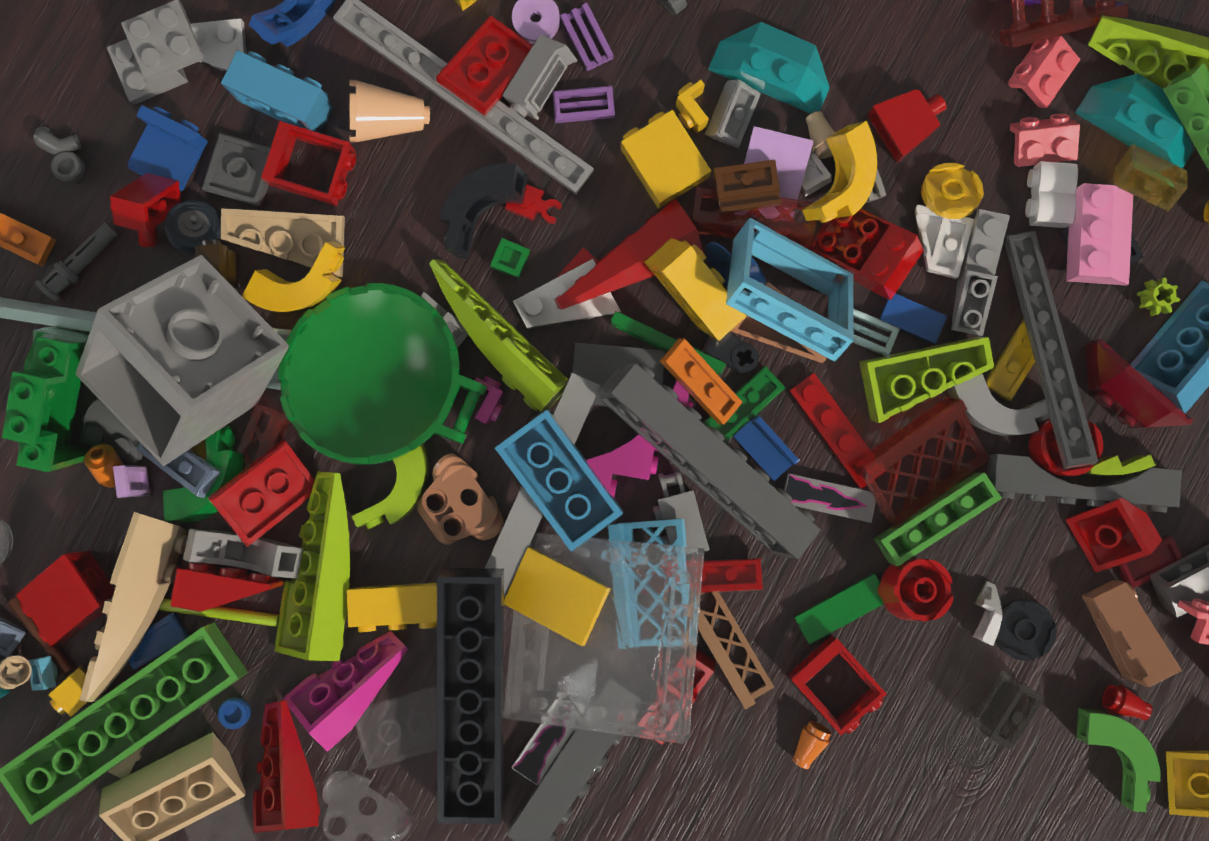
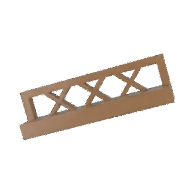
M712 592L716 599L713 612L701 610L695 598L704 593H691L694 623L746 710L756 704L754 699L773 689L774 686L720 593ZM719 606L722 609L724 615L717 614ZM705 615L712 616L710 624ZM716 618L729 621L731 630L728 639L716 636L713 627ZM734 632L736 633L740 642L733 640ZM720 641L727 643L725 650ZM731 644L744 647L747 654L744 665L731 662L728 656ZM750 659L756 668L748 666ZM736 668L743 669L741 677L738 674ZM751 671L760 674L765 684L749 692L744 684L746 672Z

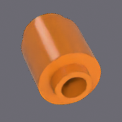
M96 445L84 457L86 467L100 485L108 488L116 487L113 467L124 465V463L111 445Z

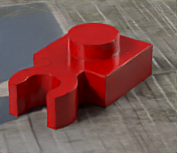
M526 184L523 204L507 203L505 210L534 221L536 214H540L545 222L555 224L556 218L549 216L547 210L551 207L561 210L562 204L556 199L542 200L544 191Z

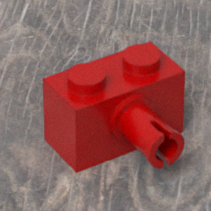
M146 173L111 195L110 208L113 214L114 225L138 230V242L142 247H154L156 244H159L156 226L166 219L168 212L173 206L181 202L179 181Z

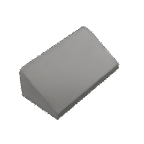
M739 79L727 81L705 135L734 148H739L761 93Z

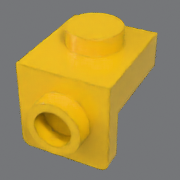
M702 80L695 84L689 82L678 91L679 96L676 100V107L680 111V120L686 128H693L696 134L707 127L709 120L694 100L703 93L705 84Z

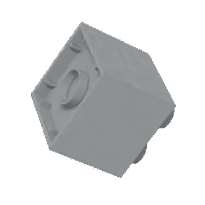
M200 255L99 308L75 374L162 466H165L256 406L289 345L222 275Z

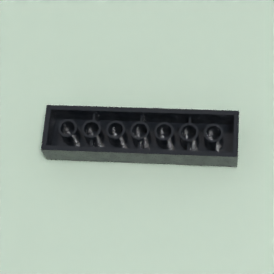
M441 568L437 576L438 823L501 824L504 786V568Z

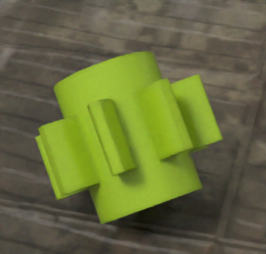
M1165 277L1158 279L1157 282L1154 280L1144 282L1147 289L1137 292V295L1141 297L1142 303L1139 308L1150 310V316L1158 315L1160 311L1163 314L1171 313L1172 307L1170 305L1180 301L1176 297L1178 286L1167 284V278Z

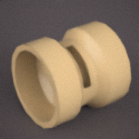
M10 656L0 661V688L14 689L28 681L32 670L30 662L22 656Z

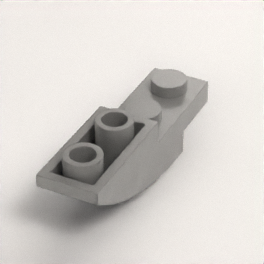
M977 209L958 277L951 330L983 336L998 276H995L1010 215Z

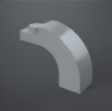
M982 374L947 389L949 397L960 415L974 427L990 434L1002 436L1028 434L1039 430L1037 423L1050 419L1045 399L1018 410L1001 405L991 395Z
M189 529L183 560L245 568L273 577L297 578L303 548L265 538H258L247 547L236 533Z

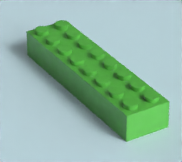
M211 623L203 626L0 769V781L31 825L249 672L216 624Z

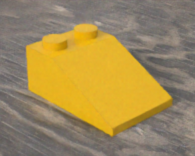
M1209 750L1166 751L1169 814L1209 817Z

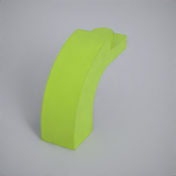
M424 444L410 453L393 460L396 466L397 478L392 492L380 503L353 515L352 518L356 527L366 525L369 530L385 522L383 519L385 515L390 525L396 524L415 509L420 497L426 490L429 477V462Z

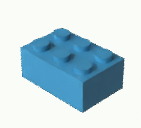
M238 50L236 51L221 84L238 102L279 121L322 134L334 106L328 99V94L321 89L322 85L309 77L301 80L293 76L294 72L283 65L277 64L276 67L266 64L267 60L252 51H249L248 55Z

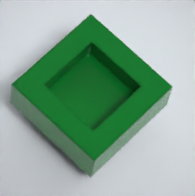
M501 238L490 266L493 269L519 279L530 254V249Z

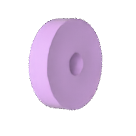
M518 0L512 11V23L515 32L529 43L535 44L540 34L551 39L555 36L560 25V14L553 0ZM534 15H539L541 17V20L539 22H533L531 21V17Z

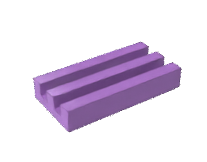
M588 3L583 4L579 9H572L569 14L564 13L560 15L561 21L586 71L614 59V55ZM581 16H586L605 55L600 56ZM574 19L595 59L591 62L570 22Z
M612 86L553 91L555 123L615 118ZM607 95V99L570 103H560L559 99ZM608 107V109L572 113L560 112L567 110Z

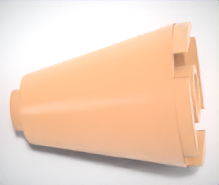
M358 80L349 81V86H355V93H349L350 130H355V135H349V142H361L421 131L424 124H429L430 106H424L423 99Z

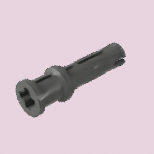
M103 222L64 261H57L54 264L55 268L43 280L38 279L35 284L49 298L58 301L60 299L59 294L71 283L75 284L79 278L78 274L113 242L119 234L109 224Z

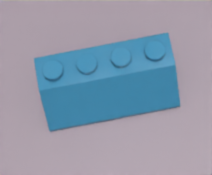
M1204 281L1198 284L1130 364L1185 414L1209 387V283Z

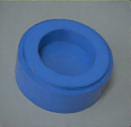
M241 697L227 699L218 709L219 722L227 729L242 727L249 721L251 716L249 703Z

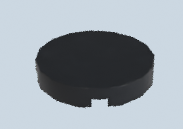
M1019 599L1011 601L1001 608L1002 621L995 641L1004 653L1014 659L1031 661L1044 656L1050 651L1055 643L1057 628L1051 616L1052 614L1046 607L1035 601Z

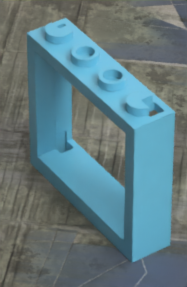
M749 218L733 240L726 304L835 362L854 341L853 274ZM753 255L827 295L828 319L750 278L751 256ZM837 274L845 277L842 282H839V278L836 277ZM744 287L747 288V289H749V290H751V291H750V292L745 291V290H744Z

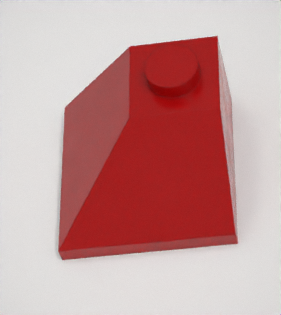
M1122 497L1066 519L1068 526L1095 573L1151 555L1162 541L1148 514Z

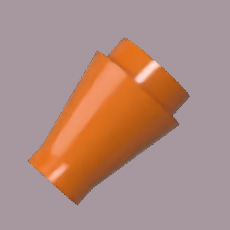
M810 720L807 725H803L792 761L801 768L809 769L812 762L831 742L829 739L831 731L813 720Z

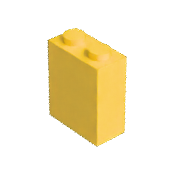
M673 110L666 114L663 111L657 113L649 119L647 126L640 130L638 127L631 129L623 136L624 140L621 141V151L658 209L665 206L670 200L678 198L704 182L711 174V169Z

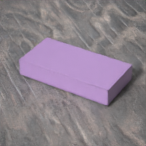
M121 465L113 467L117 498L150 496L151 489L147 466Z

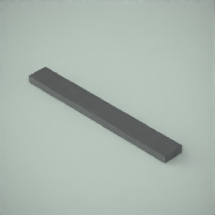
M1036 231L1006 235L1003 242L1063 468L1068 469L1095 464L1098 462Z

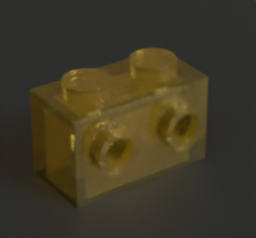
M1132 144L1115 167L1114 185L1169 212L1188 188L1187 171Z

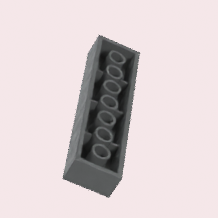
M636 363L618 367L595 396L773 554L799 559L821 531L813 523L815 518L802 508L798 510L791 503L792 497L780 488L776 490L768 483L770 478L758 468L753 469L746 463L747 457L740 450L728 447L723 442L724 436L713 427L707 428L700 421L702 417L696 410L689 406L684 407L676 400L678 395L675 391L666 385L661 386L653 379L655 374L643 364L637 365Z

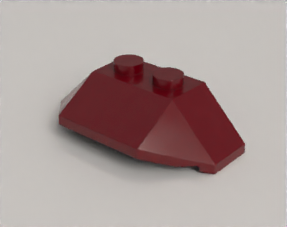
M1097 339L1090 341L1085 346L1088 388L1095 394L1094 398L1099 404L1106 408L1110 407L1118 414L1117 419L1128 428L1172 427L1190 425L1194 421L1109 347L1105 341Z

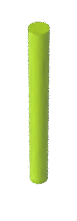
M163 598L158 609L278 627L279 621L278 614L222 606L202 612L170 606L171 599Z

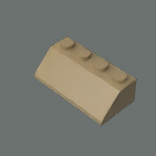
M212 732L104 787L101 793L99 816L123 841H159L244 797L245 789L230 752Z

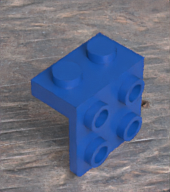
M142 105L136 116L145 122L147 126L128 161V168L141 176L149 173L178 180L180 192H182L208 141L197 133L199 128L183 119L178 123L171 120L172 115L157 106L151 110Z

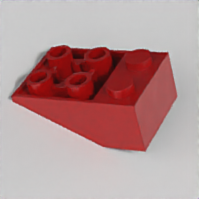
M860 209L853 216L834 218L825 222L808 250L852 273L853 280L863 287L889 300L893 298L924 251L918 235L863 209Z
M189 562V566L177 568L170 606L202 612L285 585L286 580L260 572L250 574L247 573L248 569L234 566L217 568L218 564Z

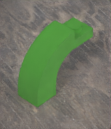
M1078 707L1076 738L1086 744L1111 746L1116 750L1123 766L1121 804L1135 812H1146V805L1150 801L1151 796L1148 781L1160 782L1159 762L1152 745L1144 734L1129 722L1105 711Z

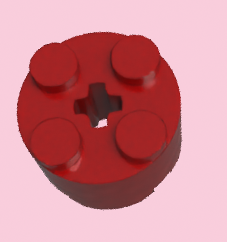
M1051 419L1039 422L1037 424L1039 430L1030 433L1029 452L1035 464L1047 473L1055 476H1076L1084 474L1094 467V464L1068 469L1063 468ZM1087 420L1097 458H1100L1103 452L1101 432L1094 423Z
M909 559L900 566L891 564L884 572L877 590L886 609L895 617L907 621L925 622L939 619L949 610L953 602V594H951V584L953 582L949 572L939 562L929 559Z

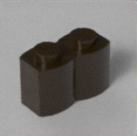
M219 240L201 241L200 246L194 247L195 258L202 255L236 291L239 290L236 252L229 250V246L221 245Z

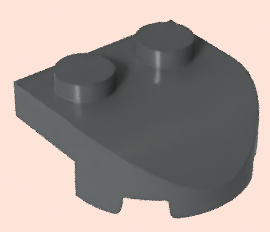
M99 399L93 402L85 415L80 443L91 447L99 444H109L120 458L133 463L142 460L143 455L136 450L140 441Z

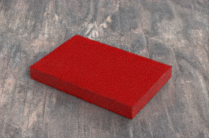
M490 15L436 76V82L486 116L504 94L533 45Z
M282 440L209 496L208 500L244 545L248 547L310 498L315 479L288 443Z

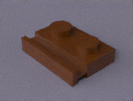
M775 159L714 168L713 173L720 214L775 207L782 204Z

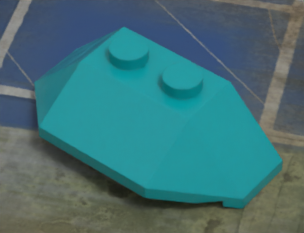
M759 22L720 41L708 68L709 71L730 80L739 79L758 92L810 114L821 110L830 89L816 45L763 22Z
M1138 73L1090 87L1074 112L1175 176L1179 175L1194 151V144L1163 88Z

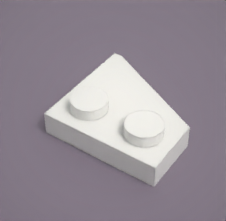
M241 18L191 24L205 59L198 62H204L216 69L227 71L237 50L247 54L245 27Z
M917 204L914 213L920 242L924 250L923 256L926 271L957 279L960 274L974 219L968 217L946 219L936 215L929 208Z

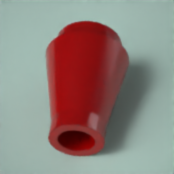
M1110 685L1103 693L1102 705L1111 714L1138 718L1143 721L1149 719L1152 714V705L1142 700L1123 685Z

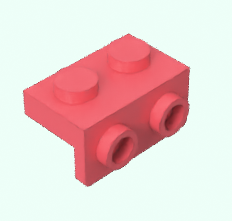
M1040 36L1032 44L1030 51L1023 61L1015 68L1014 74L1008 81V85L1011 88H1022L1038 107L1047 108L1080 61V58L1062 36Z
M1053 114L1050 116V119L1043 120L1027 117L1020 119L1019 123L1010 124V131L1015 134L1014 164L1017 167L1036 165L1040 161L1063 162L1078 159L1080 124L1071 119L1069 115Z

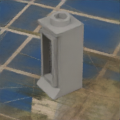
M540 34L502 95L511 105L510 110L515 111L523 118L527 115L536 120L539 119L537 113L544 106L568 65L578 61L567 45Z

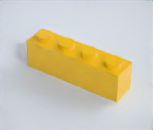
M437 583L352 587L347 590L348 627H358V632L376 631V626L388 625V630L407 629V624L419 623V628L421 629L437 627Z

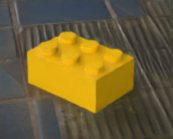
M671 238L644 263L698 329L719 341L740 323L746 315L726 304L727 291L722 286L725 280L714 268L709 269L703 262L706 259L704 253L695 244L691 246L685 240L681 242Z

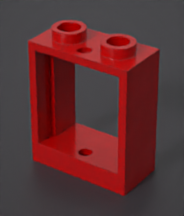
M279 121L261 179L269 186L337 206L339 199H343L346 194L347 182L345 180L348 171H352L355 166L357 155L354 153L355 149L347 141ZM296 140L341 153L328 193L284 180Z
M832 634L787 674L790 680L841 736L845 732L847 734L853 732L861 723L859 719L868 711L870 713L876 711L884 702L882 698L887 695L845 646ZM839 654L870 689L836 719L805 684Z

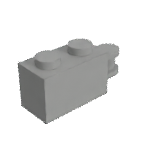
M675 469V473L668 475L658 474L664 497L656 499L658 506L653 507L655 519L684 518L688 556L708 551L709 546L694 490L685 492L679 469ZM678 485L680 493L669 496L667 487ZM666 526L664 529L666 535L661 536V538L668 545L672 546L677 540L676 526Z

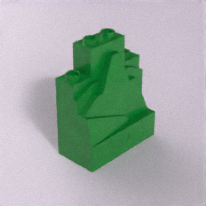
M43 327L33 330V344L25 359L24 369L12 372L2 434L3 439L18 441L19 453L16 466L51 472L84 462V457L90 449L70 444L81 380L75 373L89 336L88 332L61 327Z

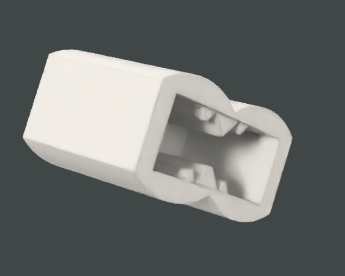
M1040 161L1033 169H1030L1027 177V186L1031 188L1032 197L1028 199L1025 208V215L1029 217L1030 226L1067 228L1074 223L1076 212L1075 193L1078 180L1077 164Z

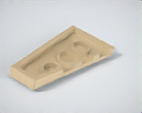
M221 208V239L303 264L307 267H313L325 242L335 241L344 246L345 216ZM343 263L336 272H332L333 275L343 277Z

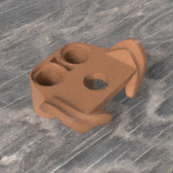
M452 453L443 456L433 468L434 482L428 487L417 503V510L436 539L440 543L451 545L469 536L479 540H488L500 534L504 526L503 516L496 499L493 496L488 498L477 483L478 473L456 454ZM465 489H471L477 495V501L472 506L465 505L460 499L461 492ZM428 497L436 498L440 503V509L437 511L429 509L426 499ZM445 522H451L456 526V536H450L444 531Z

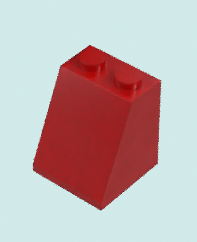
M89 550L63 554L17 593L16 596L20 601V608L23 613L31 617L38 627L37 633L39 637L52 646L66 641L105 614L102 613L105 600L112 599L115 587L113 584H110V579Z

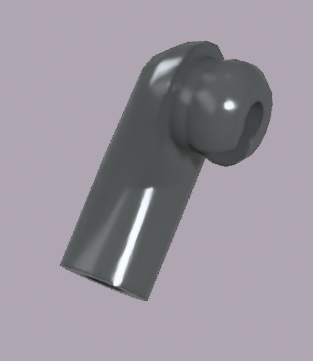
M47 127L37 128L33 135L35 144L54 156L63 151L72 152L81 149V143L77 135L59 139L52 132H49L50 129Z

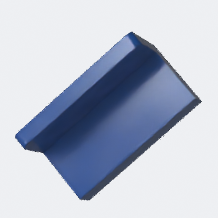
M759 415L754 416L732 436L772 481H775L791 465H795L800 461Z

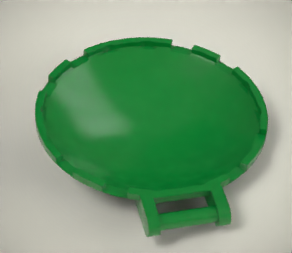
M367 283V285L354 288L345 287L327 295L326 300L318 304L313 310H307L298 320L286 340L289 348L279 364L278 371L282 407L287 419L291 421L299 436L318 452L332 459L351 464H378L394 460L415 450L433 434L463 444L466 438L465 430L480 395L484 396L487 386L459 375V356L454 337L449 326L437 310L414 292L384 283ZM459 388H463L469 392L453 429L444 426V423Z

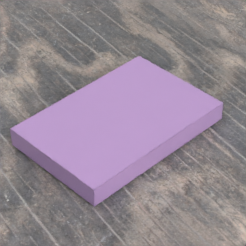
M753 126L744 164L775 159L782 204L775 207L731 213V217L744 220L752 218L761 224L790 231L814 140Z

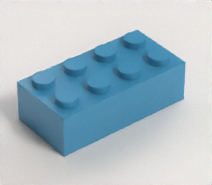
M549 409L495 447L496 451L571 552L623 514L619 504Z

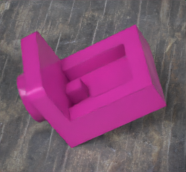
M485 376L484 380L476 377L475 381L487 386L486 390L489 393L475 419L489 425L491 420L496 422L504 408L500 403L505 393L500 390L502 384L492 378Z

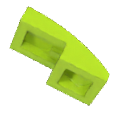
M1151 454L1136 455L1123 462H1120L1118 455L1104 456L1099 458L1098 462L1093 465L1094 467L1084 474L1123 475L1146 470L1156 465Z

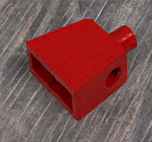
M915 89L874 105L867 116L897 163L940 126L936 115L946 110L947 106L940 94H936L926 100L921 91Z

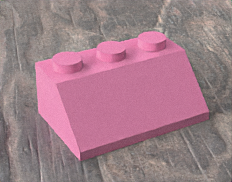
M1083 183L1076 188L1074 223L1069 226L1066 281L1127 286L1129 285L1133 194L1115 185Z

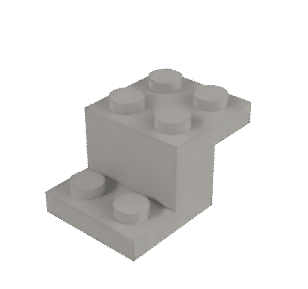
M174 0L121 22L127 39L107 47L128 100L133 105L187 83L188 79L183 68L205 59L184 7L179 0Z

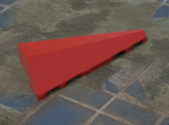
M677 199L667 202V206L656 215H652L647 219V223L634 234L627 236L599 260L596 266L585 276L579 277L575 284L564 294L558 295L555 298L557 308L563 310L655 276L644 262L671 238L681 242L685 240L691 246L695 244L704 253L697 228Z

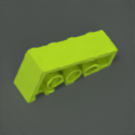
M978 336L859 361L870 420L876 423H881L901 411L904 412L928 398L941 394L942 391L994 368L989 337Z

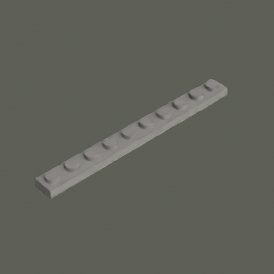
M345 0L334 15L333 20L335 23L575 195H577L593 173V167L515 111L510 110L501 101H498L489 113L484 116L437 83L436 76L447 63L361 1Z

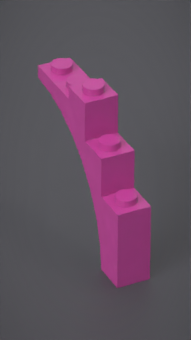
M676 379L673 391L678 395L676 400L684 407L689 406L692 408L693 401H688L689 392ZM637 435L633 440L614 451L586 461L614 498L617 481L611 480L612 474L649 480L650 474L656 475L659 457L653 456L654 451L657 450L643 437Z

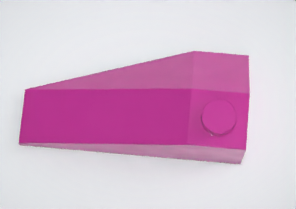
M389 631L359 648L357 655L344 662L341 659L340 661H335L332 663V669L319 676L316 673L308 676L289 692L283 700L287 701L288 707L307 732L328 752L353 729L408 649L392 631Z

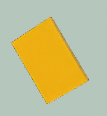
M528 547L504 599V605L574 643L585 646L611 588L532 547Z

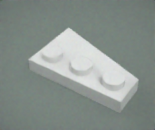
M593 259L513 301L527 329L581 319H591L604 315H614L615 311L621 313L611 292L563 310L557 308L555 298L558 295L564 294L575 284L579 277L585 276L596 266Z

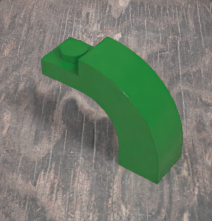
M225 425L205 439L206 461L221 473L204 498L197 497L185 487L163 491L165 522L176 524L193 523L204 520L218 512L208 500V497L241 473L244 466V454L233 451L235 438L231 426Z

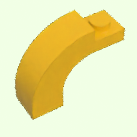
M867 121L847 125L826 138L835 161V179L831 189L825 196L802 210L806 221L820 220L821 223H824L834 218L853 216L867 201L873 189L877 172L876 147Z
M335 241L325 242L310 272L298 282L286 281L267 269L255 270L242 297L260 308L276 312H289L314 306L325 300L327 295L333 293L342 281L334 276L332 272H336L342 265L344 260L342 253L345 247Z

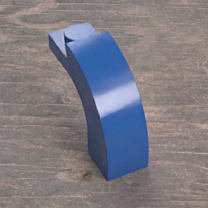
M285 0L272 9L252 15L249 26L271 45L281 42L288 47L312 31L329 12L336 0Z

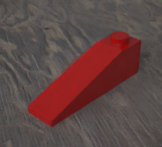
M283 700L265 704L260 739L265 751L262 762L257 763L256 772L261 774L260 790H255L253 794V833L319 826L320 806L317 799V791L287 701Z

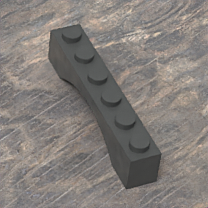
M988 455L987 476L1001 498L1015 499V493L1026 494V500L1045 502V496L1056 497V503L1076 504V499L1087 500L1086 506L1097 507L1105 504L1106 501L1110 502L1122 497L1136 507L1137 504L1148 505L1147 511L1167 513V507H1180L1182 470L1148 468L1130 473L1126 477L1112 483L1086 487L1071 484L1052 476L1026 456Z

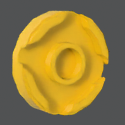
M943 163L933 167L926 175L921 186L922 199L927 208L936 215L946 219H961L970 216L978 208L984 195L983 184L974 171L971 170L969 172L964 169V165L959 163Z

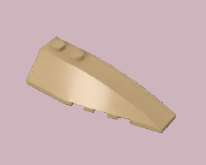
M134 512L112 573L110 584H114L116 587L112 599L105 600L102 613L106 614L107 622L101 630L97 631L94 644L99 652L97 657L94 656L90 659L80 696L81 701H98L140 645L158 612L169 584L175 581L178 568L176 563L180 553L182 554L185 551L188 530Z

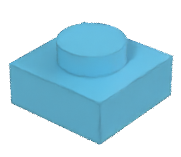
M51 656L28 660L32 668L30 676L32 691L56 687L55 679H57L58 673L55 663L51 661Z

